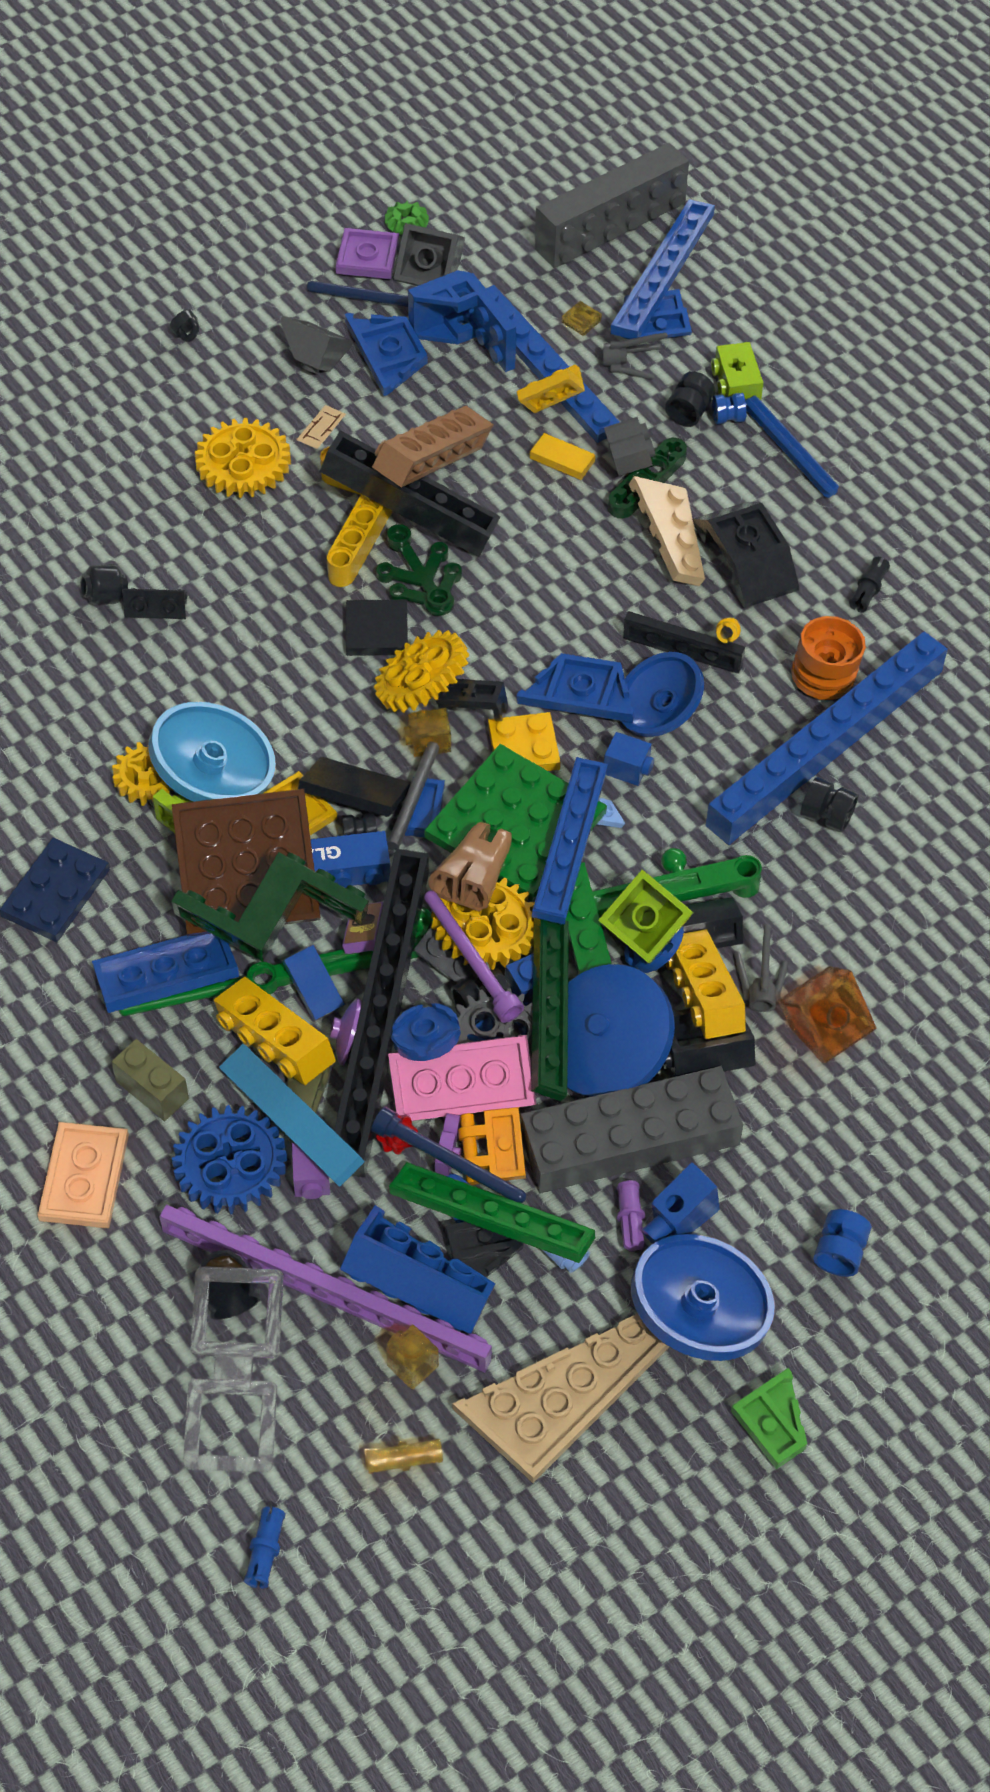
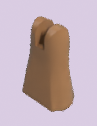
M484 822L477 823L471 828L457 848L432 872L429 878V887L440 898L476 911H482V909L487 908L495 890L500 871L509 853L512 833L501 828L496 833L492 842H488L490 824Z

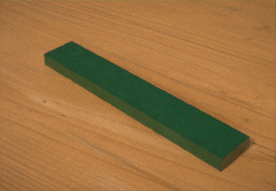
M534 918L531 1091L562 1101L567 1097L569 921H566L564 925Z

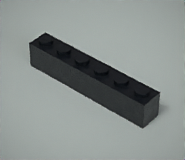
M341 430L338 432L327 451L319 472L480 557L501 516L427 476L406 486H398L372 468L377 458L375 456V448Z

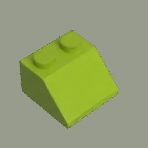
M642 869L598 921L650 964L694 912Z

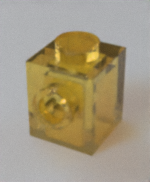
M446 708L408 713V726L403 727L405 744L406 746H412L414 757L423 756L428 742H435L440 746L437 754L451 752V730Z
M413 1324L405 1332L400 1330L395 1333L387 1343V1366L411 1390L439 1367V1349Z

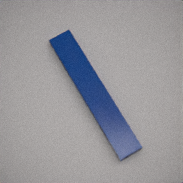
M576 757L532 910L533 918L565 925L608 768L606 763Z

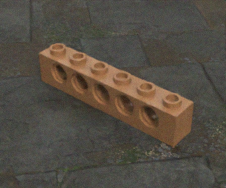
M468 406L451 410L448 414L438 416L436 419L425 422L419 427L411 428L403 434H397L392 439L382 441L375 451L377 458L372 468L398 486H406L482 449L494 424Z

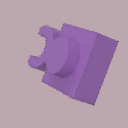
M447 1113L439 1144L461 1156V1148L456 1147L458 1129L461 1127V1124H459L461 1116ZM435 1159V1172L449 1176L452 1167Z

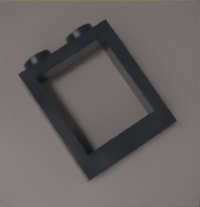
M691 1008L673 1011L675 1024L674 1038L669 1055L663 1064L665 1069L670 1068L673 1077L722 1066L724 1072L756 1066L755 1037L746 1020V1032L726 1035L727 1038L680 1047L678 1041L703 1037L704 1035L700 1027H695L693 1024Z

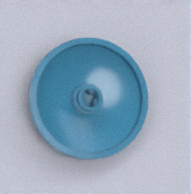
M187 702L173 706L157 719L149 737V756L158 775L175 792L193 802L263 794L274 776L276 766L275 755L265 734L244 715L219 704Z

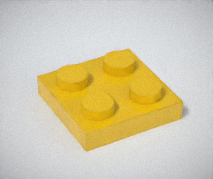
M550 712L503 717V721L488 719L492 751L499 744H502L547 771L560 770L561 762Z

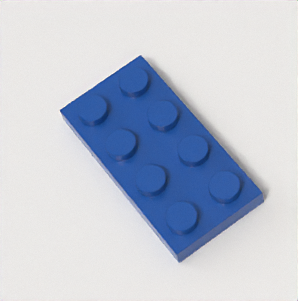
M212 934L189 937L185 935L92 961L108 1013L240 977L238 966L229 944Z

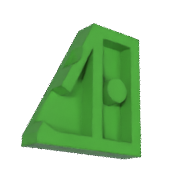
M789 1368L732 1405L731 1408L732 1414L776 1470L806 1450L807 1447L805 1430L800 1420L798 1399L796 1400L792 1384L793 1376Z

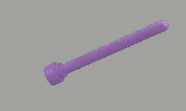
M432 890L427 891L424 896L425 901L493 997V1011L502 1023H507L517 1018L524 1010V1005L517 995L511 994L509 991L505 992L437 893Z

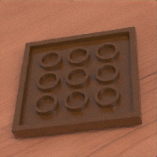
M304 789L172 804L182 892L185 894L188 890L196 892L206 899L204 904L215 910L220 906L236 915L234 920L237 922L242 917L278 852L286 856L288 852L299 856L306 862L304 866L315 871ZM302 893L285 925L321 920L319 902ZM185 920L188 937L210 934Z

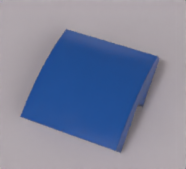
M680 289L667 291L640 337L664 332L668 334L667 338L691 335L692 331L687 308L683 307ZM627 295V296L624 297V303H625V301L627 300V298H628L629 295Z

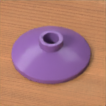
M358 998L350 1004L341 1019L334 1017L329 1034L330 1038L336 1039L337 1059L339 1065L342 1066L347 1061L361 1009V999Z

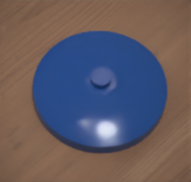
M608 964L591 968L568 982L567 1087L575 1093L589 1098L647 1084L665 1063L674 1038V1014L671 1003L663 989L647 974L630 966Z
M680 1234L663 1238L644 1251L632 1275L631 1295L639 1317L659 1340L685 1355L709 1361H725L745 1356L759 1346L772 1324L775 1309L774 1298L765 1276L746 1255L720 1240L696 1234Z

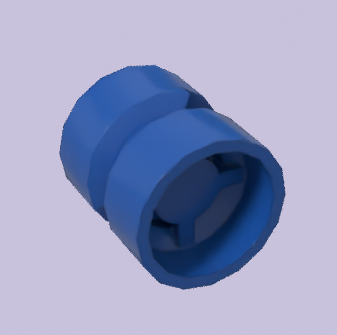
M835 1209L828 1212L822 1229L823 1237L819 1239L813 1260L815 1264L822 1270L837 1276L849 1277L856 1275L864 1254L862 1249L866 1247L872 1228L870 1222L862 1215L849 1210Z

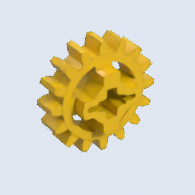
M137 742V749L135 750L127 746L125 748L126 756H116L117 764L112 765L114 786L118 787L121 797L128 795L130 803L140 799L141 806H145L147 800L152 799L153 801V795L159 790L163 789L168 794H170V790L174 791L158 775L151 762L148 747H143L141 742Z

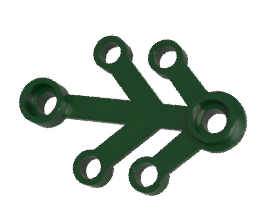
M402 524L391 526L387 531L388 545L392 550L400 552L411 571L394 567L388 562H383L376 567V578L382 583H389L395 579L418 585L423 588L424 592L408 589L404 584L395 583L389 588L390 600L407 599L411 602L423 604L427 612L437 616L446 615L451 612L454 607V597L450 592L454 583L459 582L462 578L461 566L457 563H448L444 567V578L440 586L437 587L433 582L441 562L448 559L449 551L447 544L443 542L432 544L430 548L431 555L424 567L410 545L411 530Z

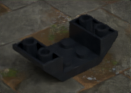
M744 502L692 519L694 527L703 542L706 544L715 541L732 568L731 587L744 608L799 591V583L789 544L763 503Z

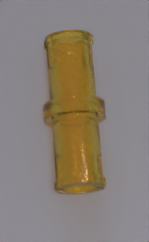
M440 1439L407 1444L406 1441H400L397 1446L365 1450L367 1472L372 1474L373 1472L399 1468L404 1472L410 1471L412 1466L436 1462L442 1463L443 1453Z

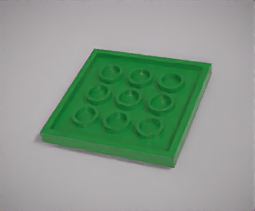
M499 744L424 830L425 838L452 853L471 828L479 822L490 824L488 842H492L496 833L501 828L511 832V847L497 881L500 882L503 878H507L506 886L508 887L519 884L517 893L528 892V900L533 902L538 893L569 783L504 745ZM600 801L598 802L591 831L607 811V805Z

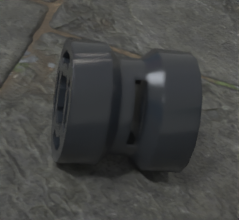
M364 813L361 820L352 814L342 815L343 835L377 832L375 813Z

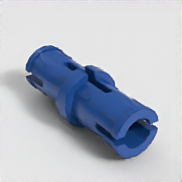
M269 1506L262 1508L256 1537L252 1538L249 1549L252 1553L244 1582L254 1588H257L258 1581H260L259 1587L261 1589L268 1587L274 1557H277L281 1547L278 1540L286 1513L276 1507L272 1508L271 1514H269Z

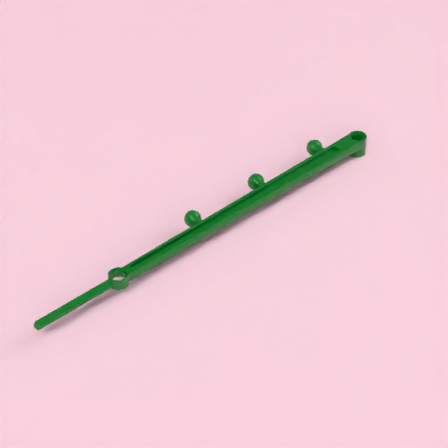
M670 848L665 850L661 857L662 867L670 874L653 877L681 902L733 891L739 897L750 898L755 896L760 889L762 866L757 858L743 855L735 859L684 870L687 863L686 855L678 848ZM630 883L592 891L599 918ZM423 906L414 948L432 924L431 913ZM344 949L320 954L319 956L329 975L333 976L370 968L373 951L345 954ZM412 952L411 959L420 957L415 952ZM258 962L249 968L247 976H245L268 994L274 993L278 987L293 984L283 963L272 965L268 962ZM266 973L271 975L272 979L269 983L260 985L254 982L255 977ZM243 977L119 1010V1013L122 1016H129L219 996Z

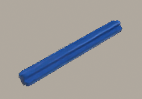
M757 396L747 398L746 411L826 498L836 495L839 488L838 484Z

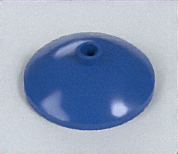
M678 652L659 653L642 661L625 678L629 698L634 710V723L621 722L634 734L644 737L664 735L680 727L692 716L702 699L704 677L700 667L692 658Z

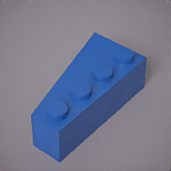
M375 1205L356 1232L340 1270L348 1273L352 1279L358 1282H366L380 1289L383 1294L390 1298H398L414 1306L422 1314L432 1315L450 1323L457 1331H465L471 1334L495 1283L459 1259L447 1260L444 1258V1254L440 1250L441 1248L433 1242L421 1243L409 1235L410 1227L400 1221L396 1223V1226L383 1218L385 1211Z

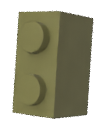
M135 1039L111 1061L116 1082L164 1122L189 1100L186 1079L139 1040Z

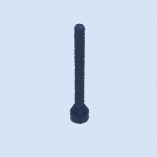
M309 281L306 286L308 291L408 307L407 295L318 281Z
M384 1106L376 1116L371 1131L383 1138L386 1136L390 1138L396 1136L508 1199L523 1203L526 1200V1193L522 1189L403 1125L402 1119L398 1118V1113Z

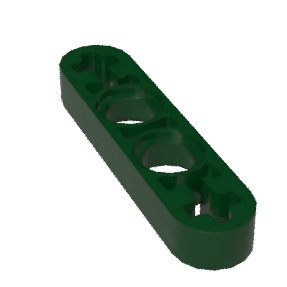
M668 438L654 450L656 456L650 457L652 466L662 467L664 469L662 472H652L649 470L652 466L633 471L610 493L608 511L613 517L620 519L628 518L639 508V495L637 492H632L629 486L634 476L665 483L684 464L687 455V445L682 439Z

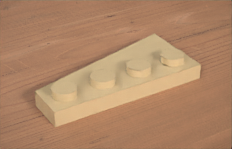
M634 476L629 486L632 492H637L640 501L638 505L641 512L647 513L651 525L649 529L652 536L656 537L661 543L659 551L673 581L700 586L705 580L686 488Z

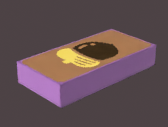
M383 902L368 904V912L361 925L348 918L343 940L345 954L373 951Z

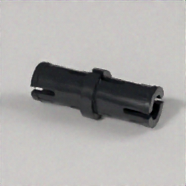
M874 557L867 572L860 576L857 582L858 588L849 600V605L853 610L861 602L858 612H865L873 596L879 593L882 587L881 581L890 569V564L885 558L881 566L878 567L882 557Z

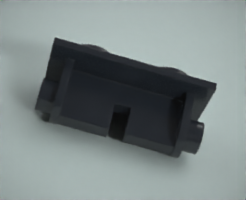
M123 589L125 618L186 619L185 604H187V592L185 590Z

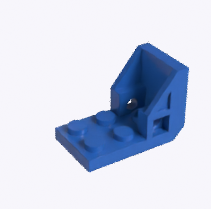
M457 270L408 290L409 322L419 339L458 345L476 337L479 344L484 345L490 352L492 360L498 363L505 372L515 369L516 326L474 273Z

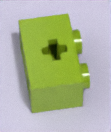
M744 342L716 346L715 358L711 359V370L713 376L718 377L719 395L731 397L734 393H743L745 401L752 396H757L761 400L763 380L751 343Z

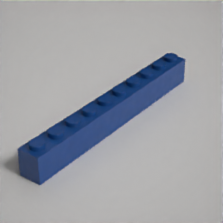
M922 632L708 804L706 827L727 845H730L938 676L943 670L948 648L927 632Z

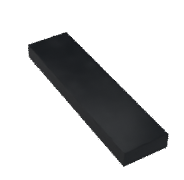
M630 611L626 614L623 638L665 652L682 653L695 661L737 674L742 669L745 646L729 641L728 643H723L716 637Z

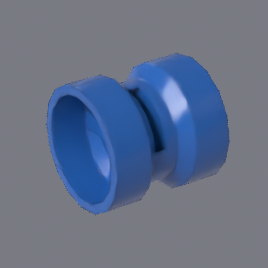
M734 393L731 397H725L724 395L713 396L712 413L715 424H725L728 420L745 422L746 401L743 393Z

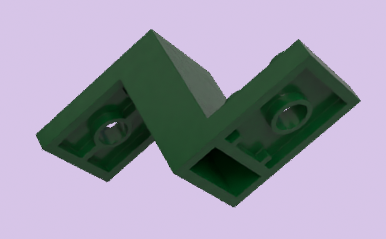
M278 852L239 922L234 920L236 915L220 906L216 910L204 904L206 899L191 890H188L186 894L177 890L171 903L175 915L263 962L302 893L360 925L367 915L369 901L364 898L366 894L352 885L344 888L335 883L336 878L325 870L318 869L315 872L304 866L306 862L299 856L290 852L286 856Z

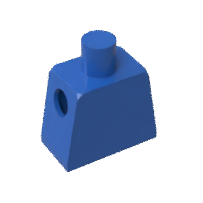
M692 1162L653 1200L651 1206L654 1219L642 1229L643 1234L652 1244L665 1238L667 1235L691 1234L720 1210L717 1186Z

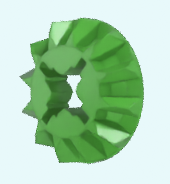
M408 200L405 204L396 202L394 207H388L387 214H385L387 228L394 233H399V235H403L405 223L426 228L429 221L426 208L420 207L418 202L409 204Z

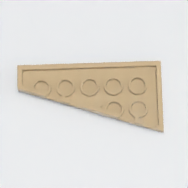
M637 1313L600 1335L596 1333L586 1338L585 1342L571 1349L565 1348L518 1371L516 1376L497 1385L493 1383L483 1388L481 1393L466 1400L463 1398L452 1403V1409L534 1483L669 1346L659 1340L645 1326Z

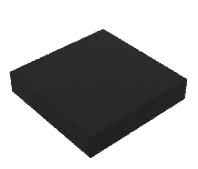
M407 599L346 600V656L396 655L394 651L405 649L404 645L406 642L408 643Z

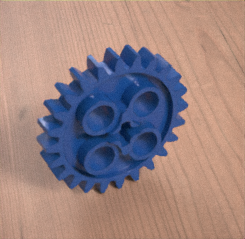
M230 1105L226 1106L224 1114H219L218 1110L214 1107L212 1108V1117L207 1118L204 1114L200 1113L199 1125L189 1121L187 1123L189 1133H179L181 1144H174L173 1148L176 1156L172 1157L173 1168H176L174 1170L175 1180L180 1181L181 1192L189 1191L190 1202L200 1198V1205L203 1210L212 1203L217 1214L222 1206H227L229 1213L233 1214L235 1205H240L244 1212H247V1202L252 1200L256 1205L260 1206V1195L263 1194L271 1198L273 1195L270 1185L280 1187L281 1179L279 1175L286 1174V1167L283 1163L287 1161L286 1150H283L285 1149L284 1138H278L279 1128L277 1126L270 1128L269 1117L258 1121L257 1110L246 1116L244 1106L239 1108L237 1114L232 1113ZM239 1137H248V1138H249L248 1140H246V1141H244V1142H236V1141H235V1140H236L237 1138H239ZM205 1147H214V1148H215V1149H214L213 1151H211V1152H202V1151H201V1150H202L203 1148H205ZM249 1166H256L259 1168L254 1172L245 1171V1169ZM217 1176L225 1178L220 1182L210 1181L212 1178Z

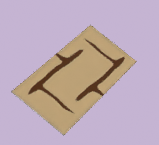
M325 405L297 438V441L318 449L346 414Z

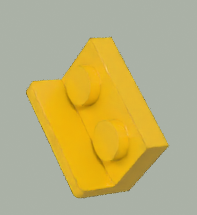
M573 365L566 369L557 370L542 380L530 382L526 387L517 391L519 402L533 413H537L584 392L580 368L577 365Z

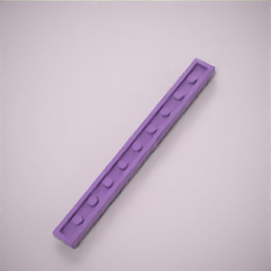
M166 1204L160 1214L164 1233L210 1253L219 1250H230L242 1255L248 1260L254 1272L484 1373L491 1362L492 1346L484 1338L476 1334L466 1335L456 1331L450 1323L444 1320L436 1319L433 1321L422 1316L420 1311L412 1306L403 1305L401 1307L394 1304L385 1295L377 1291L367 1292L356 1287L355 1283L345 1277L339 1276L335 1278L325 1274L319 1266L307 1262L302 1264L293 1260L283 1250L277 1248L270 1250L263 1247L253 1237L248 1235H241L240 1237L229 1232L224 1225L216 1221L208 1223L197 1218L192 1211L186 1208L178 1207L176 1209Z

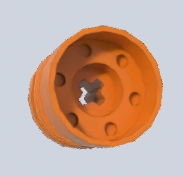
M822 616L807 623L801 633L797 652L791 667L792 679L796 686L806 695L820 700L838 699L849 692L855 683L866 649L865 637L860 629L850 621L834 616Z

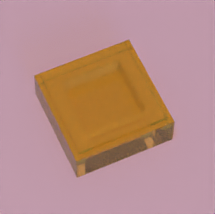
M579 301L562 315V323L582 336L586 335L602 319L600 312L582 301Z

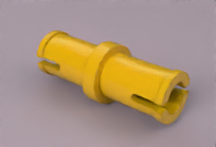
M732 617L720 620L716 627L717 638L723 643L735 641L741 632L738 620ZM724 626L731 628L733 633H727Z

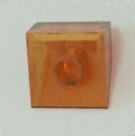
M828 966L778 1000L791 1030L822 1063H827L877 1029L851 970Z

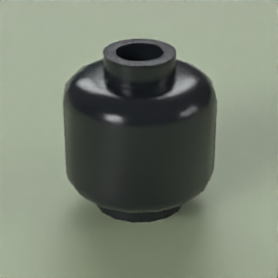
M92 565L87 569L86 573L81 575V592L83 597L88 598L89 602L93 605L116 604L122 598L123 589H128V580L125 574H121L116 565Z

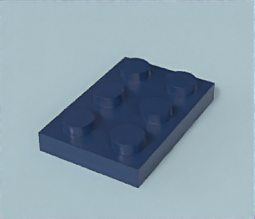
M53 837L0 908L1 917L58 943L109 872V862Z

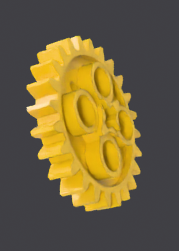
M234 418L232 419V425L228 426L222 421L220 430L211 427V435L203 434V442H197L198 450L195 451V463L200 479L206 480L208 488L215 485L216 493L225 489L227 497H230L233 492H238L239 498L243 497L244 492H248L251 497H254L255 490L266 494V486L275 489V480L283 482V473H289V465L291 464L290 445L286 443L285 435L280 436L278 428L270 429L269 422L260 426L259 419H256L253 424H248V419L244 418L243 422L238 424Z
M438 630L433 636L430 632H427L424 639H420L417 636L413 644L410 645L406 642L404 650L394 651L396 654L394 658L386 659L388 666L380 668L381 675L375 677L377 684L374 685L375 694L386 709L391 708L393 712L400 709L404 713L409 707L415 711L420 703L425 707L429 699L438 700V694L441 691L448 692L447 686L458 682L455 678L456 676L464 674L462 667L468 665L466 660L469 657L468 648L456 633L451 634L449 630L443 634Z
M503 878L500 883H496L488 907L482 909V911H476L440 898L484 962H488L491 970L495 969L496 962H500L506 968L510 959L515 962L521 958L522 954L528 956L531 946L534 947V918L532 917V910L535 902H527L528 892L517 893L519 884L511 887L506 886L507 878ZM432 911L431 929L436 930L435 940H443L441 949L448 950L452 948L451 958L453 959L460 955L463 956ZM464 957V965L469 964Z

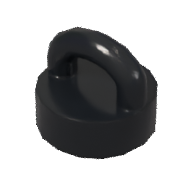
M190 309L183 310L172 319L170 329L185 342L193 341L199 332L198 318Z

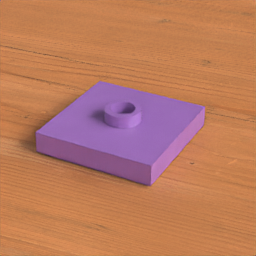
M344 228L336 262V274L391 279L399 244V233Z

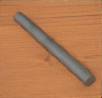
M428 742L387 842L388 847L393 850L400 848L440 746L435 742Z

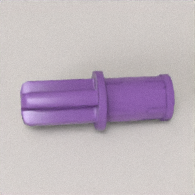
M632 1180L620 1182L617 1186L620 1211L617 1213V1220L621 1222L623 1247L628 1249L629 1252H635L644 1247L642 1220L645 1218V1212L641 1209L639 1183Z

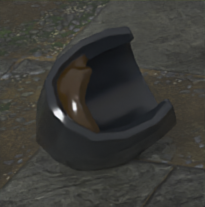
M230 1250L214 1251L203 1260L198 1268L196 1277L198 1294L202 1305L205 1307V1311L212 1319L232 1318L250 1310L260 1301L256 1273L248 1260L242 1255Z

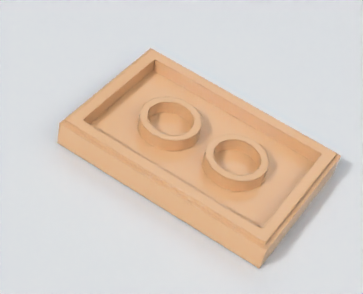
M65 1122L58 1123L38 1211L39 1221L99 1228L110 1227L129 1137L128 1129Z

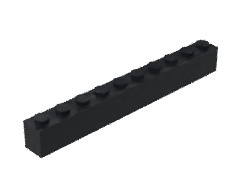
M395 848L334 1129L365 1161L351 1176L366 1177L375 1134L371 1131V1128L380 1110L389 1067L388 1054L392 1052L393 1048L392 1027L394 1021L400 1015L429 876L428 853Z

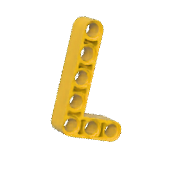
M330 446L327 447V448H324V449L321 451V454H320V464H321V466H322V464H323V461H324V459H325V456H326L327 451H328V449L330 448ZM321 473L322 480L326 484L360 494ZM360 494L358 501L327 554L328 579L332 585L345 587L355 580L389 519L392 510Z

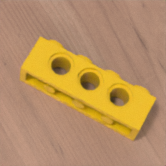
M708 930L683 933L682 942L676 953L666 963V967L668 970H673L675 986L677 989H682L683 1002L686 1008H691L694 1026L700 1027L705 1039L746 1032L745 1003Z
M244 976L214 999L218 1011L216 1018L219 1024L226 1031H234L247 1047L251 1045L255 1047L265 1061L268 1063L273 1061L277 1064L287 1078L291 1079L294 1077L305 1086L336 1062L328 1037Z

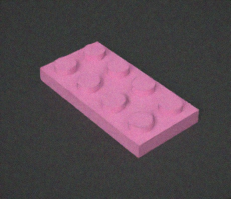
M527 1035L456 1044L450 1052L428 1061H412L402 1057L398 1052L388 1054L396 1113L401 1118L409 1116L412 1121L446 1117L447 1113L462 1115L536 1104L535 1092L531 1091L532 1069Z

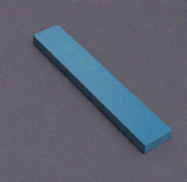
M242 1044L219 1066L339 1187L365 1162L246 1045Z

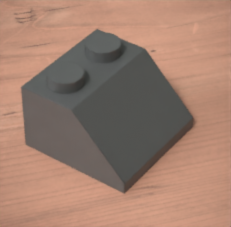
M405 223L394 279L421 285L457 271L460 265L465 237Z

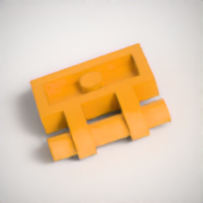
M519 1107L484 1111V1125H475L474 1114L472 1113L460 1115L461 1128L458 1129V1138L463 1143L465 1159L483 1169H490L492 1174L505 1181L526 1179ZM481 1138L487 1139L488 1155L478 1156L476 1140ZM466 1175V1181L470 1185L480 1184Z

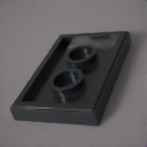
M321 756L299 780L298 789H304V792L310 795L389 817L407 795L411 782Z

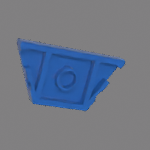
M354 313L345 314V323L383 396L390 394L428 363L427 353L407 317H385L383 315L371 314V319H355Z
M561 653L551 662L547 669L542 670L535 676V683L526 691L521 689L516 696L517 703L520 705L632 723L635 720L621 662Z

